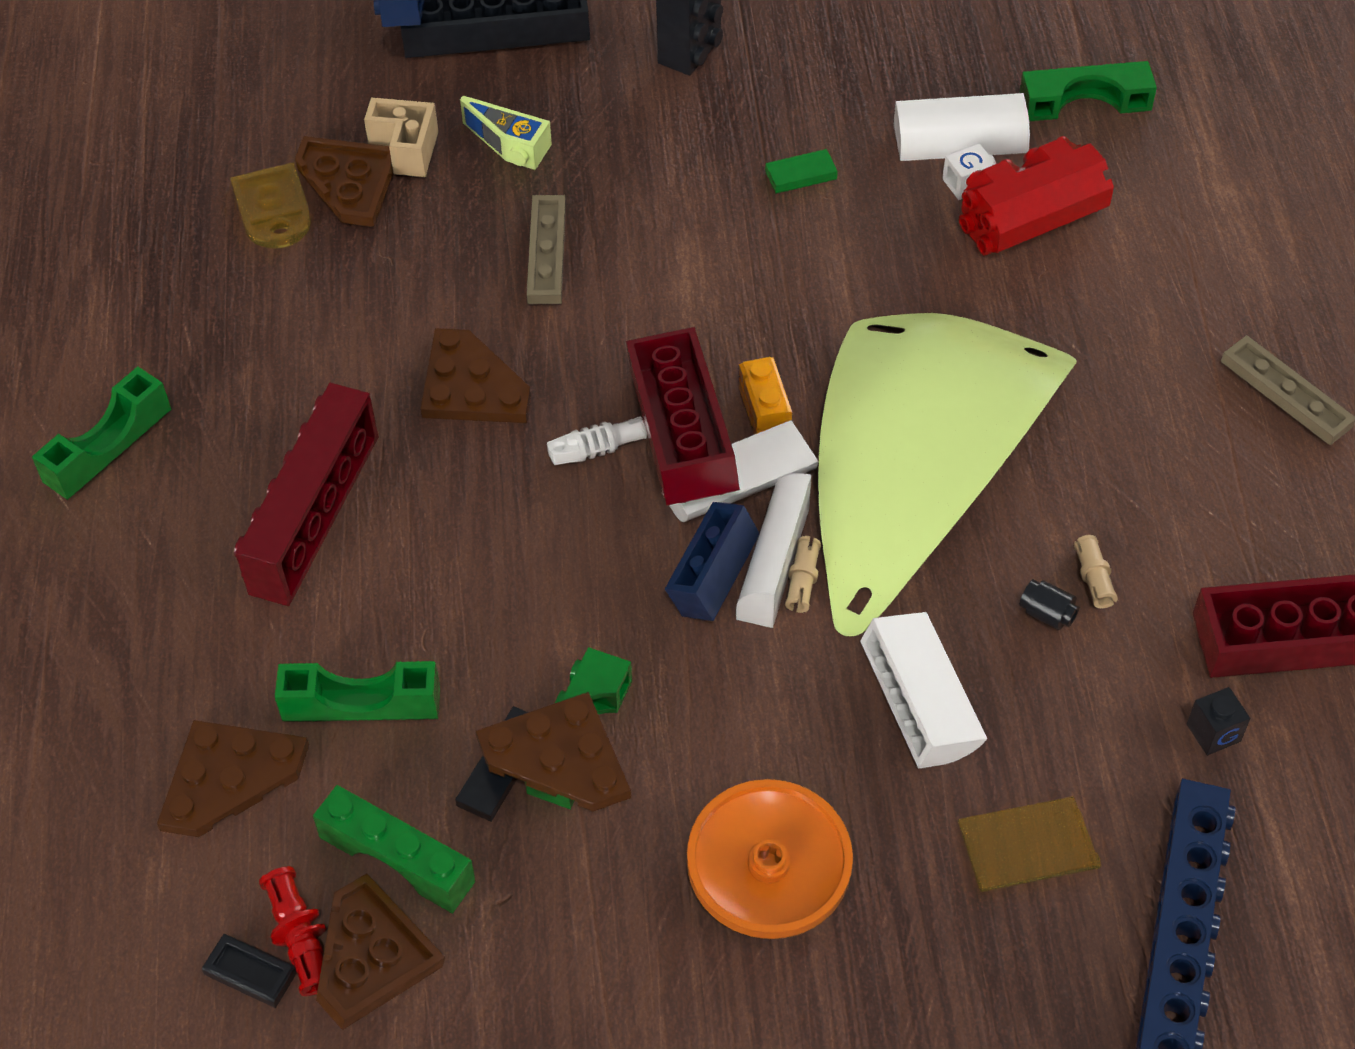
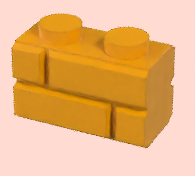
M760 358L739 364V390L751 426H753L754 435L792 420V410L774 358Z

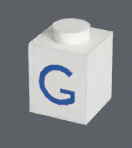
M979 143L946 155L942 179L956 198L961 200L962 193L968 186L966 184L967 178L977 170L982 171L987 167L995 165L996 161Z

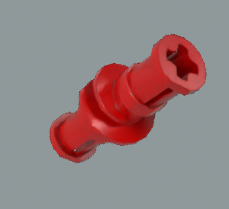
M284 866L270 871L259 879L261 889L267 891L273 907L274 919L279 923L272 930L270 938L274 945L288 947L290 962L295 966L301 982L298 988L300 995L312 996L317 994L323 961V949L317 937L326 931V927L324 924L311 925L318 918L319 910L314 908L307 910L305 901L300 897L294 881L296 877L295 869L291 866Z

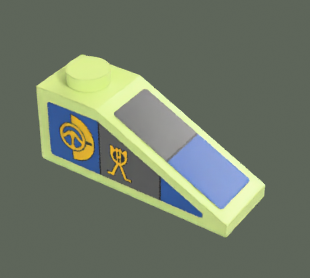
M461 97L462 121L465 126L505 161L536 170L552 145L550 121L470 97Z

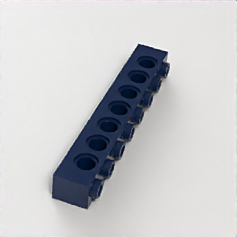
M1182 778L1174 799L1136 1049L1203 1048L1205 1032L1198 1030L1199 1016H1206L1210 1000V992L1204 991L1203 987L1205 977L1211 978L1215 963V953L1208 951L1210 939L1216 940L1221 919L1220 915L1214 914L1215 902L1221 903L1225 890L1226 878L1219 877L1220 865L1226 866L1231 847V842L1224 841L1225 829L1231 830L1236 810L1235 806L1229 805L1231 789ZM1194 826L1203 827L1209 833H1202L1198 831ZM1189 862H1197L1204 869H1196ZM1183 898H1191L1199 906L1188 905ZM1177 935L1189 937L1194 944L1183 943L1178 939ZM1171 973H1180L1189 982H1178L1172 977ZM1165 1012L1177 1013L1181 1016L1183 1022L1171 1021L1165 1015Z

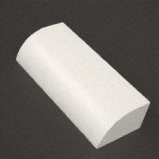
M1024 93L896 101L894 130L900 161L942 159L946 155L979 143L991 155L1020 154L1029 151V117Z
M792 420L732 444L740 490L669 506L680 521L687 522L706 514L712 502L731 504L775 486L776 482L786 475L804 474L818 467L819 461Z
M789 474L776 482L738 599L736 620L773 628L787 584L789 567L793 564L796 554L797 540L802 535L809 512L810 474Z
M927 612L873 618L860 642L918 769L948 764L978 749L987 740V737Z

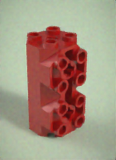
M1061 136L1039 148L1034 147L1024 155V164L1021 167L1015 165L1010 159H1004L982 171L977 170L967 178L966 184L968 186L962 193L961 210L963 214L959 216V224L965 234H969L983 256L998 253L1110 206L1114 185L1111 178L1105 180L1103 171L1108 170L1106 160L1091 143L1076 145L1067 137Z

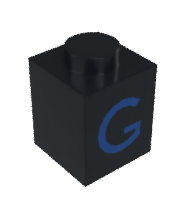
M1227 687L1195 700L1186 725L1208 756L1241 742L1251 718L1231 688Z

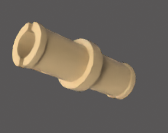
M1084 535L1077 539L1078 542H1074V548L1077 551L1082 566L1080 569L1081 577L1084 582L1088 583L1094 606L1102 609L1108 608L1118 600L1109 577L1111 574L1110 565L1102 557L1096 536Z
M802 536L797 540L795 561L789 567L788 577L791 581L785 606L793 611L794 604L798 602L796 609L798 613L809 610L812 585L817 582L818 578L816 564L821 542L817 538H813L812 546H809L810 536Z

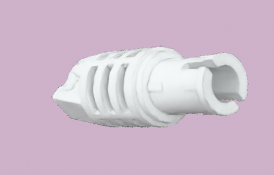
M641 416L613 425L610 422H602L599 427L595 424L591 425L590 429L587 427L581 428L580 432L573 430L569 434L547 442L548 454L554 465L586 461V457L593 459L596 457V454L603 456L605 451L609 454L614 453L620 445L647 439V430Z

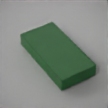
M827 149L765 163V172L775 194L836 180L838 174Z

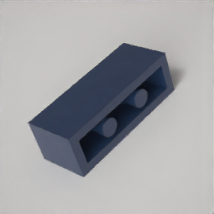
M712 502L665 587L666 592L682 617L714 621L760 534L744 505Z

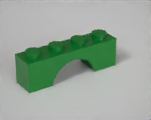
M1139 61L1023 71L1019 93H1024L1029 121L1058 119L1061 109L1066 104L1084 98L1104 101L1117 109L1120 114L1152 111L1157 86L1149 62Z
M139 366L132 370L112 387L108 408L100 421L91 430L75 438H67L58 433L32 456L42 482L66 500L71 498L171 410L163 383Z
M588 647L582 660L577 659L570 673L571 682L566 691H560L555 703L589 692L598 715L618 713L632 684L631 661ZM526 786L527 794L571 810L574 800L559 794L554 797Z
M435 661L396 662L387 673L364 679L335 675L325 670L318 663L278 664L275 701L282 721L438 719L440 682Z
M339 785L334 787L313 814L319 837L352 857L356 853H363L379 859L401 874L420 896L452 914L476 882L471 859Z

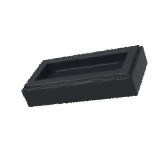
M226 934L222 935L201 968L204 975L274 1008L277 1007L297 974L295 966Z

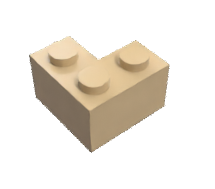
M371 97L364 119L368 144L389 146L394 174L426 177L439 132L435 103Z

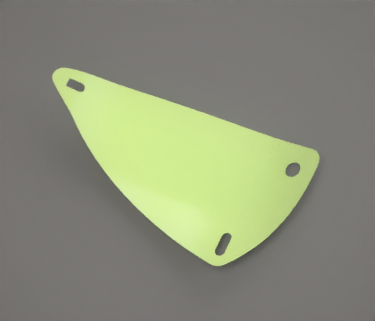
M917 313L890 315L859 320L850 326L837 355L828 385L820 433L818 466L819 514L833 623L835 629L840 634L856 636L867 630L872 619L878 618L886 610L986 487L1075 366L1077 361L1074 357L1012 332L979 321L948 314ZM870 325H883L903 328L905 331L893 334L871 331L867 327ZM1024 348L1040 350L1047 354V357L1035 356L1028 353ZM867 587L871 590L872 596L861 614L859 615L848 610L847 607L858 590Z

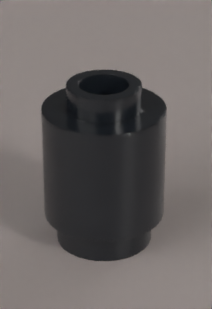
M1032 579L1025 588L1019 602V606L1026 609V614L1057 630H1060L1064 625L1070 627L1076 619L1080 608L1075 605L1076 596L1045 580L1038 582Z

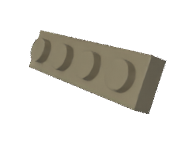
M532 195L527 280L528 304H562L566 216L565 195Z
M1246 335L1223 353L1221 362L1327 444L1332 445L1354 427L1355 416Z

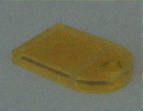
M294 162L230 178L246 234L252 242L265 248H283L297 243L307 234L310 229L311 218ZM280 228L288 229L286 232L281 234L273 233L275 230Z

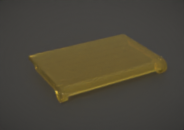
M1074 796L958 819L981 892L1101 868L1099 855L1093 848Z

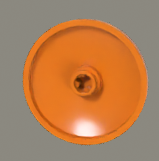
M764 779L744 782L717 795L698 815L692 827L687 848V869L690 883L703 907L726 927L744 935L765 939L795 936L813 929L826 920L838 907L847 891L853 864L852 845L848 831L834 808L811 790L798 784L781 780Z

